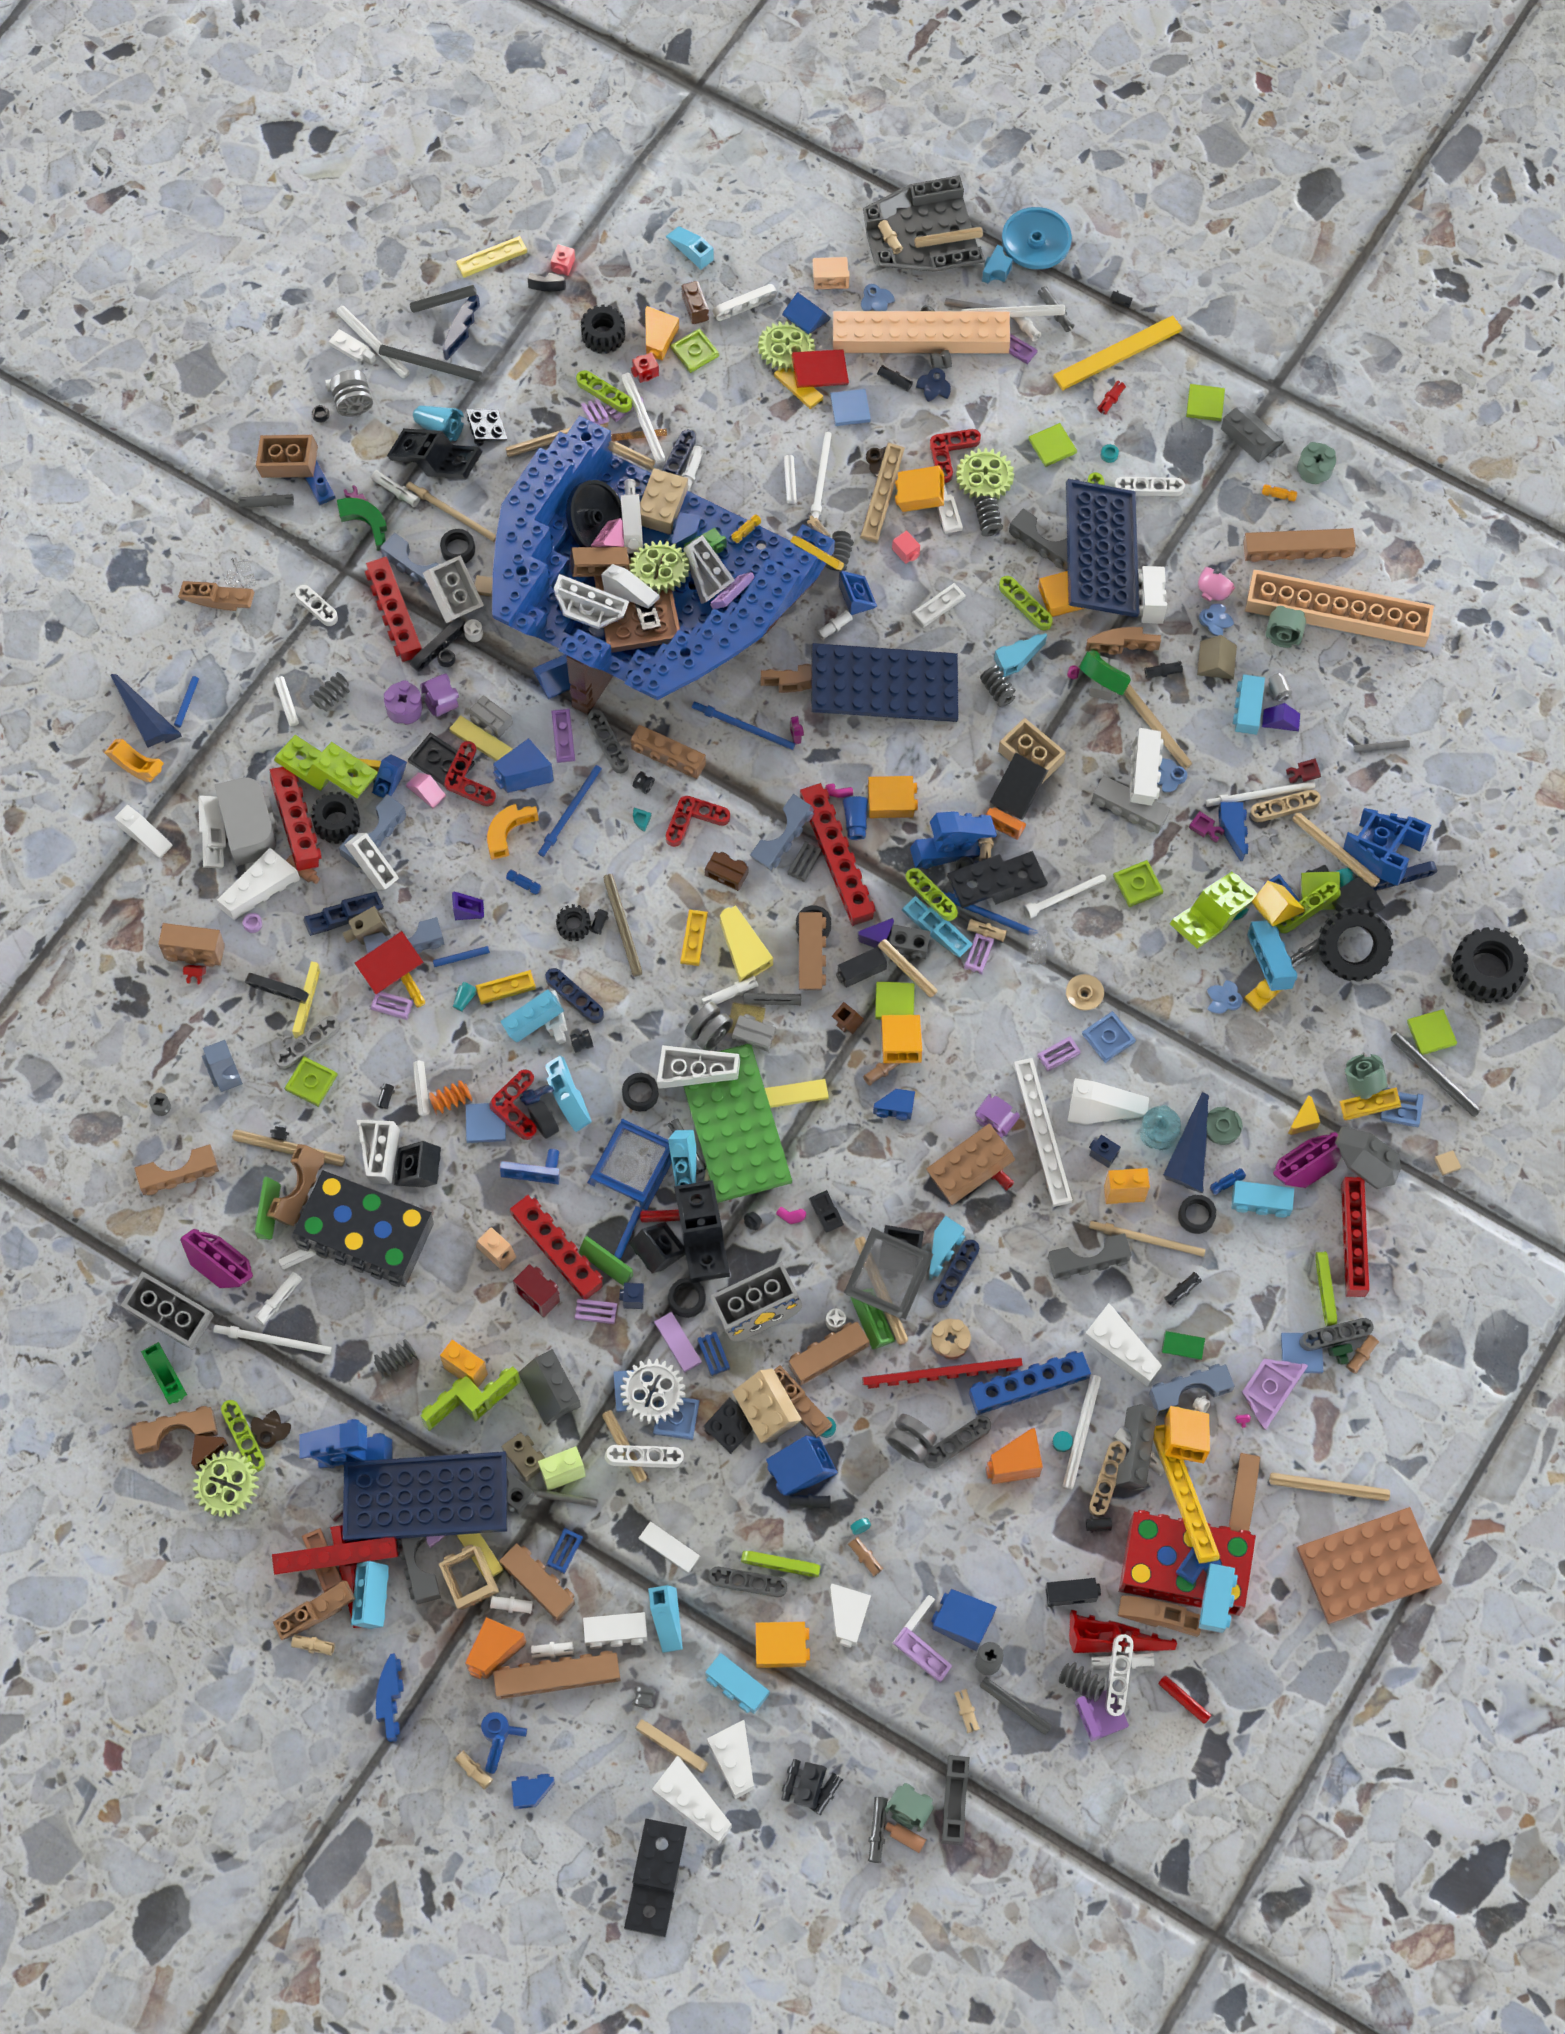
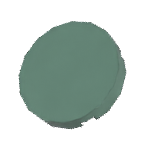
M1216 1107L1210 1110L1207 1118V1138L1219 1145H1228L1238 1139L1243 1128L1242 1119L1239 1114L1228 1107Z

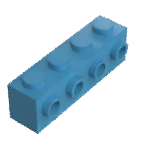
M1267 920L1251 922L1247 936L1270 990L1293 989L1294 983L1297 980V971L1291 964L1290 956L1287 955L1285 944L1281 941L1278 928L1272 927Z

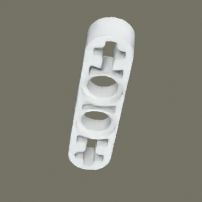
M768 284L717 305L713 309V314L718 321L725 320L773 300L778 292L774 285Z
M1119 477L1115 481L1114 487L1135 491L1136 496H1180L1184 492L1185 483L1180 478ZM1142 483L1145 485V488L1142 490L1138 489L1136 484ZM1161 484L1163 489L1157 490L1154 488V485Z
M612 1445L605 1453V1461L612 1466L675 1468L680 1466L684 1458L682 1450L676 1447ZM615 1452L616 1455L620 1456L617 1459H613L611 1453ZM637 1452L640 1457L639 1460L634 1461L630 1459L629 1453ZM649 1453H657L659 1460L652 1461L649 1458ZM672 1454L678 1457L676 1461H673V1458H671Z
M1126 1634L1118 1635L1113 1642L1105 1701L1106 1712L1111 1716L1121 1715L1126 1706L1133 1653V1640ZM1123 1638L1128 1643V1647H1124L1123 1653H1128L1127 1657L1123 1655L1116 1656L1117 1652L1121 1653L1122 1646L1118 1645V1642L1122 1641ZM1118 1659H1123L1126 1662V1668L1122 1671L1117 1670L1115 1667ZM1117 1679L1123 1683V1689L1120 1692H1116L1112 1687L1113 1682ZM1111 1693L1122 1695V1699L1117 1698V1705H1120V1709H1117L1115 1713L1110 1708V1704L1115 1702V1697H1111Z

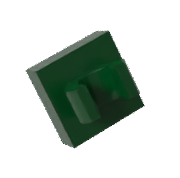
M1344 1343L1327 1348L1329 1356H1336L1338 1364L1349 1363L1347 1353L1353 1352L1351 1344Z

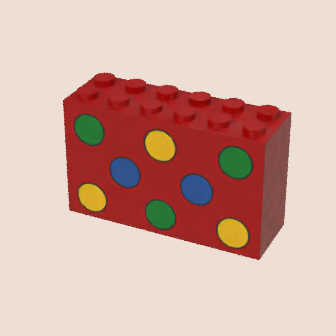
M1145 1510L1134 1511L1129 1523L1118 1592L1202 1608L1207 1570L1210 1563L1235 1568L1234 1575H1238L1236 1587H1232L1231 1595H1234V1603L1232 1608L1229 1607L1228 1614L1240 1616L1246 1607L1256 1535H1252L1247 1530L1232 1531L1227 1526L1211 1527V1524L1208 1523L1220 1558L1218 1561L1208 1562L1192 1585L1176 1574V1571L1193 1547L1183 1519H1171L1166 1514L1150 1515V1512Z

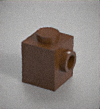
M845 1002L832 1015L838 1022L836 1026L844 1033L849 1031L852 1035L864 1022V1019Z

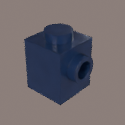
M1101 1134L1098 1140L1094 1138L1091 1142L1089 1156L1109 1168L1118 1156L1121 1146Z
M624 1283V1289H620L619 1301H623L624 1309L644 1308V1283Z

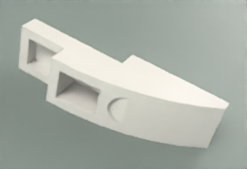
M198 796L199 833H202L203 868L222 869L224 867L223 849L226 847V837L218 798Z

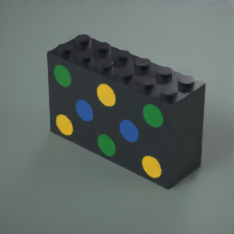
M322 1170L293 1235L298 1248L308 1252L309 1249H313L316 1255L321 1258L327 1259L329 1257L335 1259L334 1262L339 1265L345 1266L347 1264L352 1266L357 1272L363 1273L365 1271L370 1273L375 1279L381 1280L383 1278L388 1280L393 1286L400 1287L401 1285L406 1287L434 1222L432 1212Z

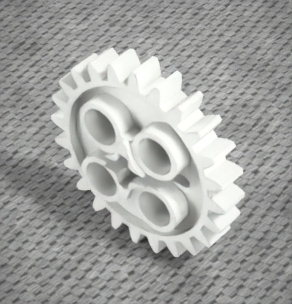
M648 1359L647 1365L640 1361L639 1368L633 1365L634 1372L627 1371L629 1378L623 1377V1382L626 1385H621V1390L626 1391L621 1393V1398H626L622 1403L623 1406L629 1405L626 1409L627 1412L633 1411V1418L639 1415L640 1422L647 1418L648 1424H650L652 1419H655L656 1424H658L659 1418L666 1422V1415L673 1418L672 1411L679 1412L677 1404L683 1405V1400L680 1398L685 1397V1393L682 1392L685 1389V1385L680 1384L683 1382V1377H678L679 1370L672 1372L673 1365L667 1368L666 1361L660 1365L658 1359L655 1360L654 1364ZM645 1375L653 1377L650 1382H644L642 1378ZM660 1375L661 1378L656 1385V1392H653L649 1406L645 1407L650 1398V1391L654 1388L657 1376ZM665 1382L672 1385L666 1390L661 1388V1385ZM638 1393L645 1395L643 1400H637L634 1397ZM657 1400H660L664 1403V1405L662 1407L657 1408L653 1405V1403Z

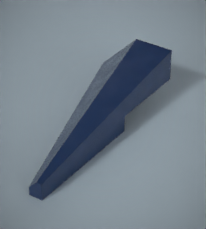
M117 674L110 675L147 748L162 741L169 743L182 737L181 733Z
M1204 1092L1201 1093L1163 1174L1166 1180L1184 1185L1185 1188L1202 1194L1204 1191L1203 1180L1205 1176L1204 1164L1206 1158L1209 1095Z

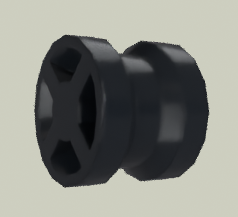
M640 771L635 777L632 787L635 789L639 788L642 793L647 794L651 790L655 778L648 777L646 773Z

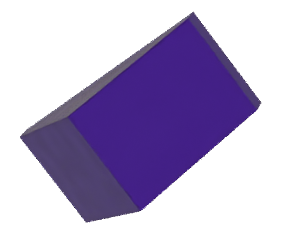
M1286 703L1263 710L1262 727L1299 732L1300 713Z
M455 891L452 892L455 921L484 918V902L482 899Z
M891 918L858 931V941L874 948L878 947V944L883 939L888 941L892 933L894 919Z

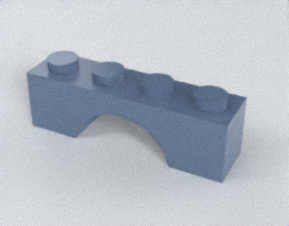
M394 532L380 547L382 558L387 556L389 563L394 564L398 571L401 573L405 572L413 582H419L427 592L432 593L423 573L439 564L435 562L431 565L422 566L413 563L408 558L410 553L409 543Z
M388 794L375 807L379 822L377 827L368 834L378 849L382 841L393 833L397 824H401L406 818L405 806ZM351 834L339 847V851L343 858L359 868V864L345 846L348 841L356 836Z
M792 794L783 807L787 817V826L783 834L774 840H760L750 854L754 860L770 871L773 867L776 868L781 862L780 857L784 852L787 853L792 846V840L801 834L802 826L805 822H809L814 814L813 807L795 794Z
M437 917L420 921L415 934L408 939L418 954L423 950L437 949L441 945H445ZM382 932L363 937L367 953L389 940Z
M225 1040L203 1048L205 1055L202 1056V1059L214 1087H219L220 1092H224L243 1084Z
M1220 1364L1210 1366L1209 1370L1203 1372L1197 1370L1190 1373L1188 1377L1178 1376L1169 1383L1164 1384V1382L1153 1385L1149 1395L1154 1408L1157 1410V1416L1167 1413L1170 1406L1178 1407L1179 1396L1191 1388L1203 1389L1213 1398L1232 1392L1235 1386L1227 1365L1220 1366Z

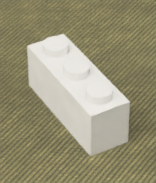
M358 833L345 844L377 890H385L399 879L367 833Z
M645 1612L583 1618L585 1645L590 1646V1649L602 1648V1645L608 1644L611 1647L623 1646V1643L631 1642V1645H641L643 1641H647Z

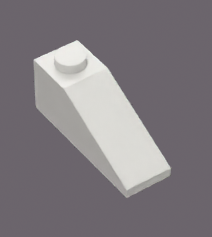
M639 494L621 495L624 547H627L628 554L639 553L638 548H643Z
M612 564L601 574L604 592L646 608H650L660 598L659 594L625 568Z
M126 805L115 816L116 823L121 830L159 859L173 846L141 814L129 805Z

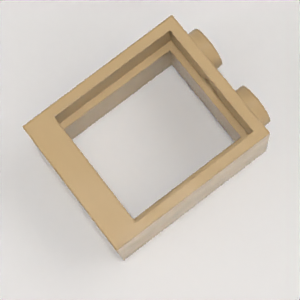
M473 1545L462 1548V1552L457 1555L450 1554L444 1557V1561L439 1563L456 1607L461 1610L499 1593L481 1547ZM476 1556L488 1585L463 1597L451 1567Z

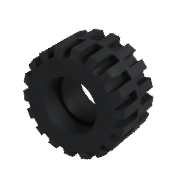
M605 304L601 305V307L593 306L594 309L589 308L581 319L583 343H585L587 348L591 347V351H598L599 354H602V352L607 354L611 350L612 352L616 351V347L620 348L622 346L621 343L625 341V320L622 313H619L617 308L612 309L610 305L605 307ZM602 326L611 328L609 331L599 332L595 330Z
M329 792L328 796L322 795V799L318 798L316 805L313 804V811H311L312 822L317 835L322 840L326 838V841L329 843L334 841V844H339V841L342 840L344 842L351 834L353 835V833L356 834L358 832L357 827H360V815L356 803L352 797L349 799V795H342L341 792H337V794ZM335 812H341L346 815L338 823L326 821L327 817Z

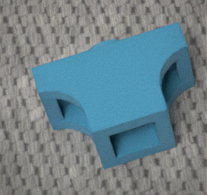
M997 245L991 257H987L984 264L982 282L987 284L992 280L1005 282L1012 269L1013 259L1003 253L1004 247Z

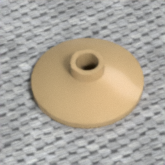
M1081 974L1072 978L1067 984L1066 997L1073 1007L1079 1010H1092L1102 1002L1104 988L1096 977ZM1086 993L1088 996L1082 997L1081 994Z

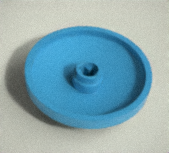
M1028 207L1019 210L1009 217L1003 227L1002 245L1005 253L1016 264L1025 268L1046 269L1053 267L1067 256L1071 247L1072 233L1068 223L1061 215L1047 208Z

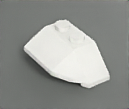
M560 574L553 589L563 616L596 629L603 628L623 618L629 603L628 600Z

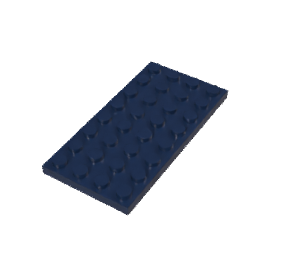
M1068 479L1066 481L1069 606L1137 618L1140 610L1136 492Z
M812 643L811 712L957 722L958 653Z
M506 1451L344 1462V1542L390 1537L401 1539L507 1532Z

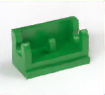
M1165 1331L1161 1352L1202 1360L1205 1338Z

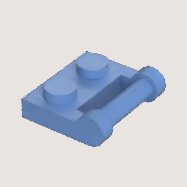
M1398 1092L1400 1100L1413 1102L1415 1106L1401 1103L1400 1108L1381 1112L1380 1120L1418 1128L1424 1095Z

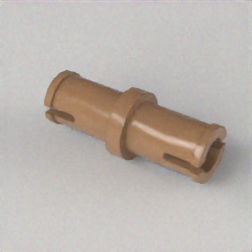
M879 1062L863 1078L871 1086L881 1077H886L888 1072L901 1063Z
M1368 1335L1361 1347L1355 1350L1356 1354L1346 1365V1368L1352 1373L1357 1374L1363 1363L1369 1360L1371 1352L1379 1344V1341L1374 1336Z
M856 1537L855 1540L853 1539L848 1544L859 1557L858 1561L860 1563L863 1562L873 1577L884 1569L872 1555L873 1552L866 1548L859 1537Z

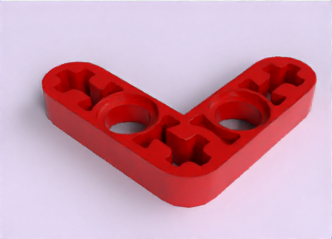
M961 430L936 434L931 437L930 450L934 466H940L941 470L945 467V472L948 474L944 476V483L950 482L953 478L949 451L977 447L981 441V434L978 430ZM952 438H958L960 442L958 444H953L950 440ZM938 456H944L946 457V460L944 462H940L936 458Z
M465 741L460 745L445 777V788L480 805L491 806L496 798L494 790L465 777L476 754V745L471 741ZM468 747H470V748H471V752L468 753V755H467V757H466V759H465V758L463 757L464 754H465V749H467ZM463 762L466 768L461 771L457 770L455 764ZM454 774L458 775L456 778L457 784L451 786L450 781L453 780ZM471 785L475 788V792L468 794L465 791V787ZM480 789L481 793L479 794L478 798L476 796L478 795V790ZM490 794L491 799L485 801L484 796Z
M691 796L681 797L666 832L667 844L676 847L682 843L692 817L719 826H725L730 822V811L723 806ZM689 802L690 806L687 807L686 813H684V805ZM702 807H707L710 811L708 814L703 815L699 810ZM722 813L725 814V817L719 819V816H721ZM682 817L686 822L683 825H678L675 820ZM675 829L678 830L677 838L671 840V836L673 837L675 834Z
M527 1069L519 1071L490 1101V1109L523 1140L533 1138L537 1130L536 1125L513 1104L534 1081V1074ZM527 1076L528 1080L524 1081L520 1086L518 1083L522 1077ZM514 1087L517 1090V1094L514 1096L508 1094L507 1088ZM504 1096V1102L497 1107L495 1105L496 1101L499 1102ZM508 1114H517L518 1120L511 1121L508 1118ZM522 1120V1121H523L522 1125L520 1124V1126L518 1127L517 1125H518V1124L520 1123V1121ZM528 1127L531 1129L530 1132L524 1133V1129Z

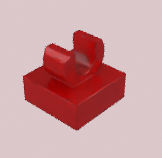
M189 964L184 966L183 975H188L186 978L187 984L191 983L193 976L197 978V984H201L202 976L206 974V966Z

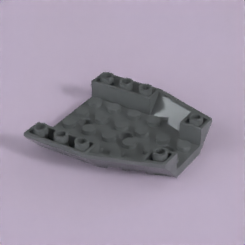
M960 175L909 184L863 208L866 236L873 261L878 267L936 272L985 262L981 246H977L975 238L919 248L915 246L914 241L918 235L927 236L951 232V229L964 230L972 228L963 198L964 187ZM883 220L888 221L903 247L902 251L898 254H893L892 248L883 244L885 242L884 236L878 228L879 223Z

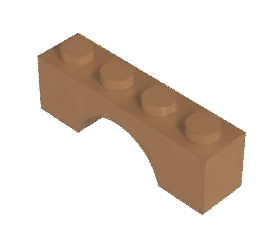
M210 1144L191 1150L188 1162L180 1169L174 1171L163 1170L154 1162L134 1168L143 1195H153L158 1190L172 1189L178 1184L184 1182L192 1183L197 1178L203 1176L211 1177L216 1172H219Z
M297 1145L290 1161L297 1172L296 1186L289 1195L274 1198L266 1216L288 1226H294L298 1222L300 1210L308 1200V1192L316 1182V1174L324 1164L325 1154L307 1145Z
M207 1406L198 1407L196 1411L192 1412L181 1411L172 1417L161 1416L152 1422L141 1421L136 1423V1426L131 1427L135 1450L139 1455L159 1450L160 1443L165 1435L176 1429H185L198 1436L218 1435L214 1412L211 1407Z

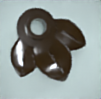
M886 447L881 449L871 448L866 453V461L870 464L869 470L875 477H878Z
M276 1410L268 1413L263 1420L253 1417L250 1425L251 1431L257 1436L256 1441L258 1445L263 1449L272 1448L276 1441L284 1440L291 1431V1424L281 1423L280 1416ZM266 1436L270 1437L269 1442H264L263 1439Z

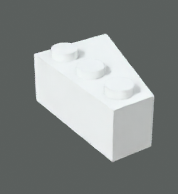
M357 1120L366 1176L372 1184L391 1185L400 1129L394 1121Z
M742 1720L707 1738V1743L735 1799L754 1790L745 1721Z

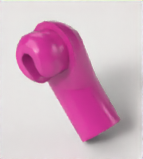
M834 783L825 786L829 796L836 798L853 796L852 787L835 789Z
M781 1206L776 1215L789 1224H795L805 1219L806 1211L798 1209L789 1212Z

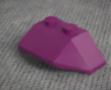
M1332 1132L1330 1135H1321L1308 1139L1278 1160L1273 1172L1274 1176L1285 1185L1300 1188L1310 1186L1337 1167L1342 1157L1340 1149L1335 1144L1338 1134Z
M192 1229L181 1237L180 1241L190 1265L217 1287H240L253 1277L249 1259L220 1236Z

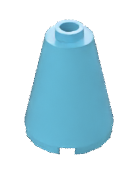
M418 406L413 412L414 421L426 430L442 431L450 442L452 440L456 441L462 432L464 423L461 422V417L464 418V414L459 409Z

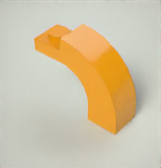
M115 739L104 752L122 769L145 782L151 783L161 772V767L164 764L160 759H151L143 756L124 739Z
M514 804L501 810L493 818L487 832V843L491 860L509 856L506 839L513 828L522 824L539 821L536 806H526L521 810H517V806Z

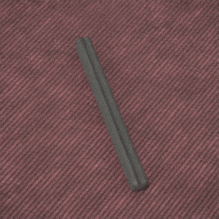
M383 344L379 348V354L382 356L480 382L482 377L481 371Z
M1395 1033L1391 1037V1041L1471 1116L1476 1117L1480 1113V1108L1399 1033Z

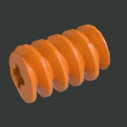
M461 1080L458 1081V1087L451 1083V1090L444 1086V1093L439 1089L436 1090V1096L432 1092L429 1093V1099L436 1115L437 1110L443 1114L444 1107L450 1111L451 1104L458 1108V1101L465 1105V1098H468L471 1102L473 1101L466 1083L464 1084Z

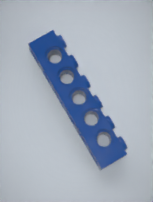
M1072 1351L1067 1353L1064 1358L1058 1359V1357L1047 1360L1045 1364L1040 1365L1036 1363L1030 1365L1027 1370H1014L1009 1373V1376L1002 1377L1000 1375L993 1377L990 1382L973 1384L972 1388L969 1389V1396L976 1415L1089 1379L1091 1372L1083 1351L1079 1353ZM1069 1366L1072 1371L1065 1373L1061 1367ZM1050 1372L1053 1378L1046 1379L1043 1373ZM1031 1378L1034 1384L1027 1385L1024 1379ZM1007 1384H1012L1015 1387V1390L1008 1391L1006 1390L1005 1386ZM993 1390L997 1396L991 1398L987 1396L986 1392Z

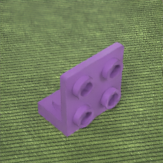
M1107 1690L1102 1692L1096 1702H1094V1699L1089 1700L1085 1698V1696L1077 1698L1075 1701L1076 1708L1091 1742L1129 1726L1124 1712L1119 1716H1111L1106 1712ZM1111 1693V1697H1115V1702L1110 1704V1708L1115 1713L1117 1709H1120V1705H1117V1696Z

